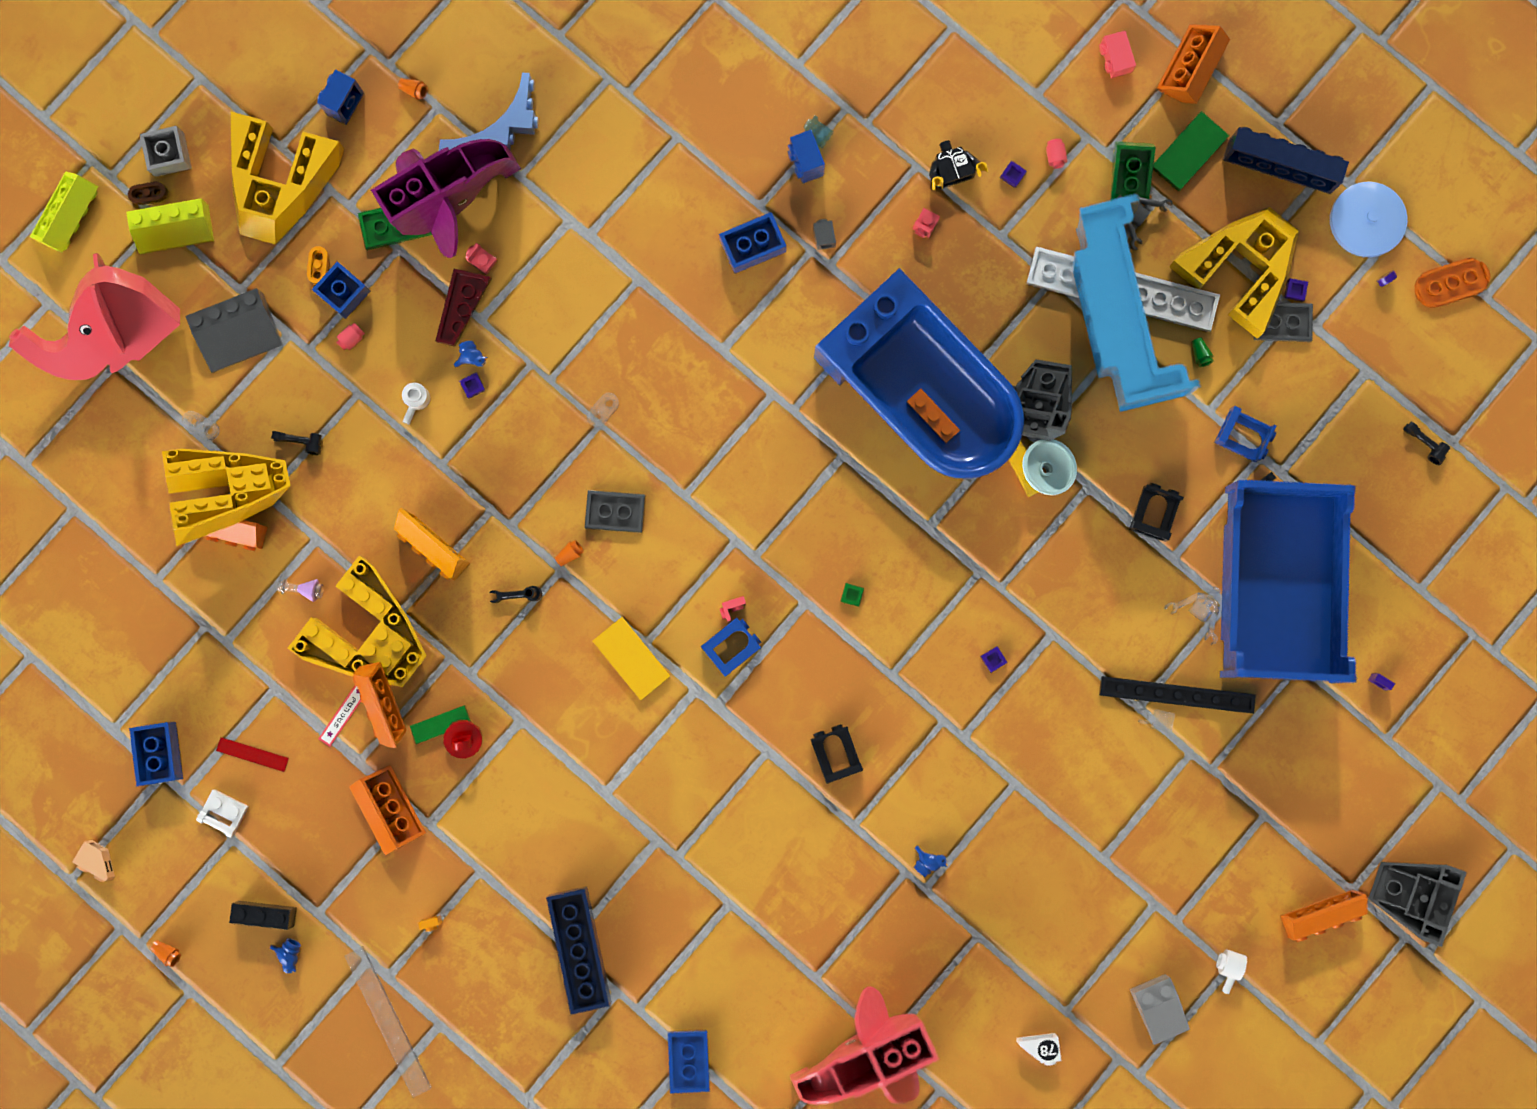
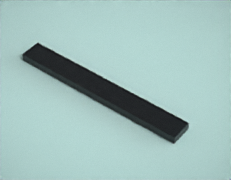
M1101 676L1099 696L1254 714L1256 694Z

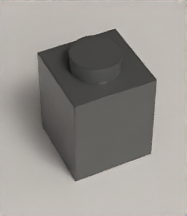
M821 219L813 224V232L817 250L836 247L832 220Z

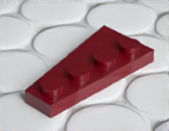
M453 269L435 340L437 343L456 346L490 283L491 277Z

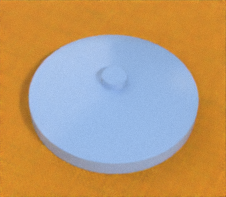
M1361 182L1350 186L1337 197L1330 212V227L1334 238L1343 249L1360 257H1377L1389 252L1402 240L1407 228V211L1401 198L1391 188L1376 182Z

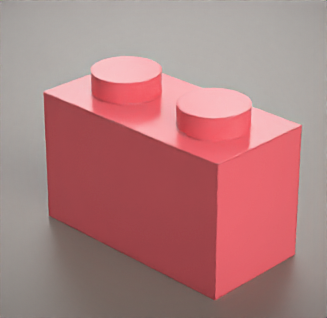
M1126 31L1104 36L1099 49L1101 55H1104L1106 60V72L1110 73L1111 78L1132 73L1136 63Z

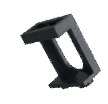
M1154 483L1145 485L1129 530L1163 542L1169 541L1172 534L1170 530L1179 503L1184 497L1180 496L1179 492L1175 490H1162L1160 485ZM1155 495L1164 497L1167 502V508L1160 529L1142 523L1149 500Z
M842 724L832 727V732L826 734L824 731L813 734L814 738L810 739L827 784L863 771L848 727H843ZM836 735L841 739L851 765L832 772L823 746L826 737Z

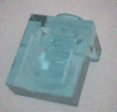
M816 115L812 120L809 118L803 127L805 129L804 132L812 130L816 143L821 148L825 146L833 135V130L819 122Z

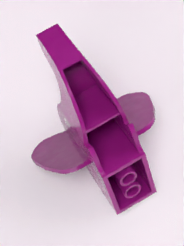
M492 139L472 140L450 150L446 147L426 159L416 149H410L403 152L397 158V174L371 189V192L389 222L403 235H422L431 232L440 252L447 258H452L456 256L458 246V223L456 216L473 202L480 190L492 178L501 174L506 179L521 170V167L505 144Z

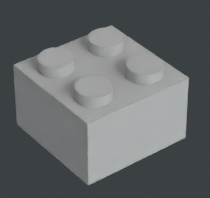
M178 126L140 134L146 167L153 176L158 177L192 169L185 134Z

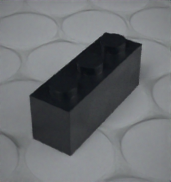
M237 901L232 903L229 923L288 930L294 927L297 907Z

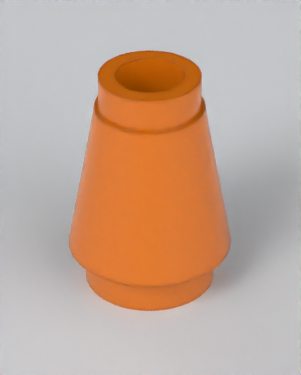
M401 78L398 82V88L415 99L425 98L428 87L423 81Z
M576 540L573 542L569 541L555 557V560L560 566H563L581 557L584 550Z
M159 940L151 946L150 950L153 951L165 966L173 967L181 958L178 949Z

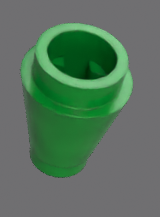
M1203 338L1194 339L1191 343L1195 363L1199 367H1205L1213 363L1214 355L1203 341Z

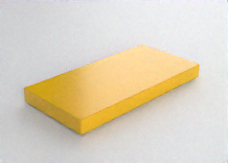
M623 617L593 640V643L640 700L644 699L670 677V674Z

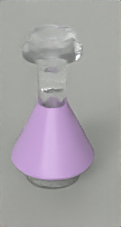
M286 579L280 580L278 583V592L285 594L286 591L298 592L312 602L321 599L324 586L317 579L300 585L287 583Z

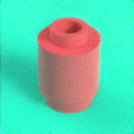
M1062 139L1048 141L1046 152L1049 166H1052L1054 169L1064 167L1068 160L1065 144L1062 143Z
M355 323L349 324L336 336L339 339L336 343L343 350L347 348L351 350L363 339L362 336L365 333Z

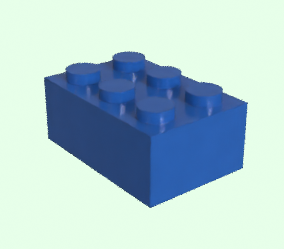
M772 212L719 234L720 242L734 274L787 251V246Z
M176 722L129 728L136 786L183 779Z

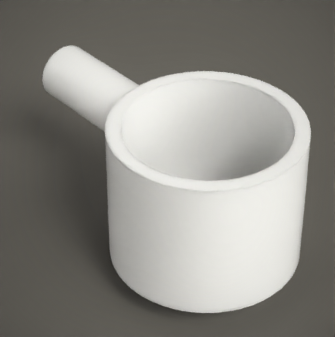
M409 383L402 391V399L409 406L402 422L410 425L415 411L426 408L430 402V393L419 383Z
M1228 949L1220 953L1216 967L1219 974L1227 976L1222 992L1225 994H1230L1235 979L1239 981L1243 977L1247 966V957L1245 955Z

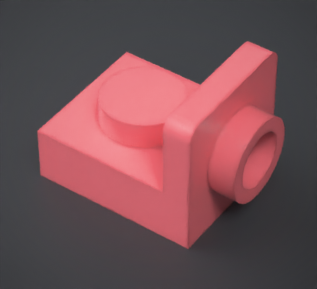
M923 208L917 221L914 223L913 230H915L917 235L929 238L940 216Z
M478 243L470 246L466 252V260L485 275L488 274L498 261L494 256L481 248Z
M744 596L722 603L723 608H720L723 619L727 618V621L731 622L728 610L732 609V612L744 609L743 605H746Z

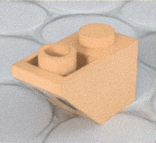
M93 840L84 841L73 863L78 865L77 868L79 870L92 873L98 881L106 882L113 880L115 874L109 849Z

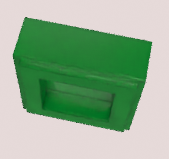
M845 583L840 602L859 607L864 588Z

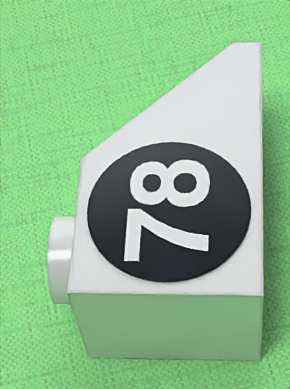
M1055 1033L1016 1038L1019 1046L1041 1063L1055 1065L1056 1061H1061L1059 1039Z

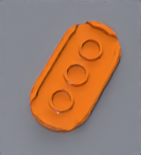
M1466 258L1428 270L1418 277L1414 288L1415 295L1423 305L1431 308L1454 303L1483 292L1490 281V271L1486 264L1475 258Z

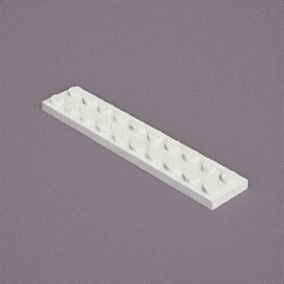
M1036 247L1026 284L1079 298L1072 270L1074 256ZM1135 272L1145 316L1206 332L1211 331L1220 294Z

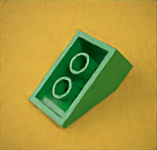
M1115 141L1110 200L1116 199L1119 195L1126 197L1134 194L1149 199L1156 150L1154 144Z

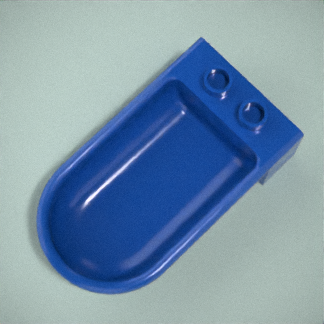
M900 268L815 346L814 359L839 385L846 380L923 462L943 475L960 479H972L988 475L1003 466L1012 457L1020 443L1024 429V412L1014 387ZM919 389H922L960 429L946 444L907 403V400Z

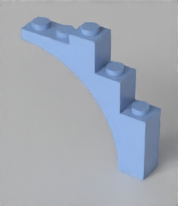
M522 72L520 86L513 102L495 123L483 131L468 137L440 139L439 150L446 147L450 150L462 143L479 139L499 141L510 150L511 145H514V133L534 135L535 128L538 129L539 118L536 117L534 110H532L533 98H531V91L534 92L535 81L532 80L530 73Z

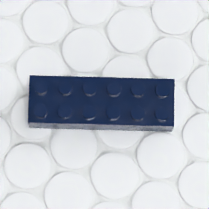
M1239 127L1228 141L1223 161L1331 194L1343 183L1349 161L1344 160L1340 156L1326 155L1324 151L1307 149L1302 144H1291L1286 139H1275L1267 133L1253 132L1248 127Z
M588 887L548 895L546 899L570 1014L610 1006L612 1001Z

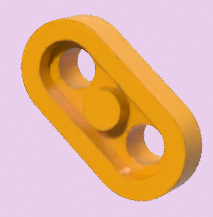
M321 246L313 247L308 255L307 278L315 285L328 272L329 253ZM319 255H323L321 260H317ZM317 273H321L320 278H315Z

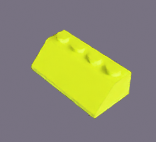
M65 171L30 237L63 253L70 245L72 234H75L79 229V221L87 214L90 201H93L97 196L96 190L98 186L77 174Z
M201 198L126 212L129 231L139 254L214 241L209 205Z

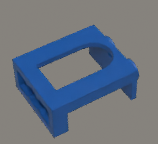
M1234 406L1229 410L1214 443L1254 462L1264 459L1269 450L1267 449L1268 443L1272 442L1276 436L1275 428L1277 425L1269 426L1242 413L1241 408ZM1236 422L1260 434L1262 442L1258 448L1250 449L1229 439V435Z
M735 618L701 646L725 677L761 649L759 644L762 642L755 633L751 636L747 631L750 627L743 618L740 621L738 618ZM736 631L746 633L749 638L746 648L724 664L713 649Z

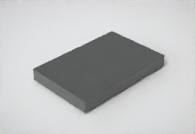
M1278 302L1269 326L1258 339L1254 337V340L1312 342L1313 304Z
M588 490L585 529L642 533L645 494Z

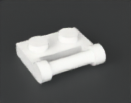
M214 789L211 791L196 821L201 824L206 823L226 833L227 837L232 838L249 806ZM212 811L232 821L231 826L208 816L209 812Z

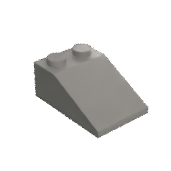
M1161 975L1130 989L1154 1045L1190 1030L1179 996L1168 975Z

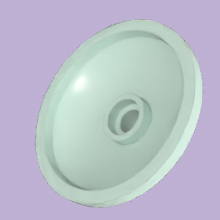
M1054 439L1051 441L1038 440L1029 446L1024 454L1022 462L1023 473L1027 482L1036 491L1045 495H1058L1073 485L1077 475L1076 460L1071 450L1060 441Z

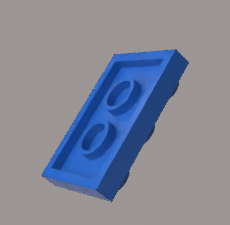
M707 1030L668 1032L670 1093L709 1092Z

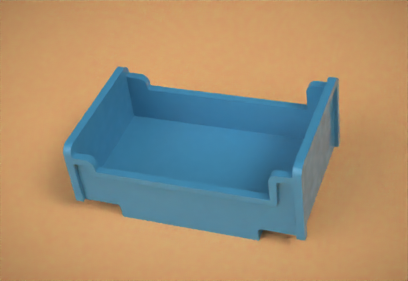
M1138 194L1079 209L1080 217L1076 232L1081 250L1075 251L1072 266L1098 379L1107 376L1112 378L1120 412L1192 394L1200 387L1199 379L1189 380L1187 369L1182 364L1160 369L1157 366L1124 226L1133 221L1140 203Z

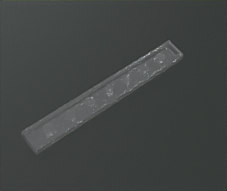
M364 946L345 955L344 957L412 1097L414 1098L428 1091L432 1087Z

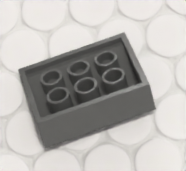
M257 288L185 316L191 333L212 373L283 345L265 296Z

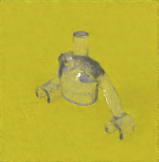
M1214 587L1208 595L1198 592L1177 603L1170 602L1164 606V609H1167L1169 605H1172L1173 611L1171 614L1177 612L1178 608L1195 601L1189 612L1204 623L1211 615L1208 634L1205 635L1204 640L1212 636L1213 642L1211 645L1217 643L1218 637L1214 634V629L1220 608L1214 599L1220 593V589Z

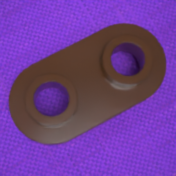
M157 181L134 185L128 191L129 200L136 205L161 202L168 195L167 188ZM161 190V193L156 195V192Z

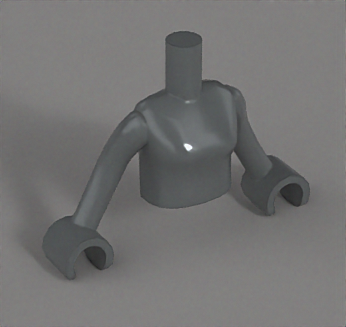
M1139 197L1140 203L1133 221L1125 225L1132 238L1129 243L1131 250H1138L1134 246L1135 241L1138 244H1142V240L1137 238L1132 223L1139 227L1150 213L1142 204L1159 207L1162 212H1166L1168 210L1164 207V203L1171 206V200L1155 201Z

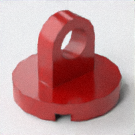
M458 720L450 724L446 729L443 744L450 755L466 759L474 756L479 751L482 745V733L480 728L471 721Z

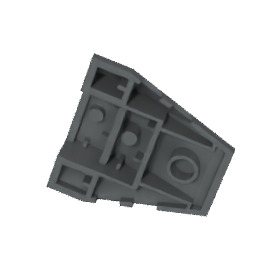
M1035 360L1021 376L1022 379L1016 386L1013 385L1020 398L1024 412L1022 436L1051 441L1066 433L1071 420L1072 365Z
M1381 862L1368 899L1421 940L1442 947L1467 872L1449 865Z

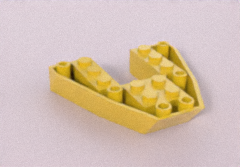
M231 111L232 186L239 234L276 244L306 213L340 165L344 147L339 141L302 132L286 185L260 178L258 175L273 128L267 121Z
M1268 207L1228 224L1181 252L1169 267L1194 288L1200 289L1234 249L1260 269L1263 274L1230 311L1228 316L1258 339L1270 324L1287 280L1299 230L1272 208Z
M192 449L162 451L169 494L229 486L230 491L228 495L169 503L176 547L235 525L273 506L291 486L285 460L220 451Z
M358 556L335 587L381 622L358 650L318 618L311 617L289 645L288 649L304 661L352 677L358 667L381 662L389 685L403 687L426 658V654L409 618L375 567L365 557Z

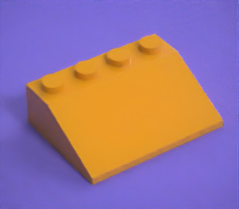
M403 508L398 510L394 530L398 532L396 536L404 543L408 541L412 544L411 549L418 555L422 553L426 557L425 561L433 568L437 566L441 570L439 573L445 579L449 580L451 578L456 580L470 563L413 513Z

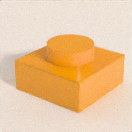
M441 915L419 921V930L426 929V932L438 929L437 926L442 923Z

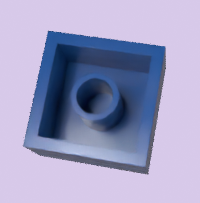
M335 69L333 74L329 75L325 89L319 93L317 103L326 115L347 125L364 92L355 79Z
M812 130L790 137L789 151L787 152L790 161H794L796 167L794 170L797 178H801L802 183H806L824 176L825 163Z
M338 261L312 289L345 319L370 292L359 279Z

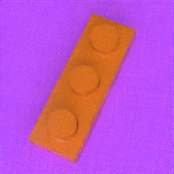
M919 389L907 400L908 405L945 444L960 431L922 389Z

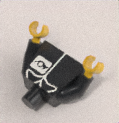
M950 140L939 144L942 153L937 154L932 162L929 177L932 182V190H935V186L943 189L974 179L976 171L979 177L982 176L981 171H986L987 173L989 171L987 163L980 162L971 153L964 151L962 147L952 149Z

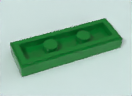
M464 705L411 725L410 728L416 744L443 735L449 725L455 721L471 720Z

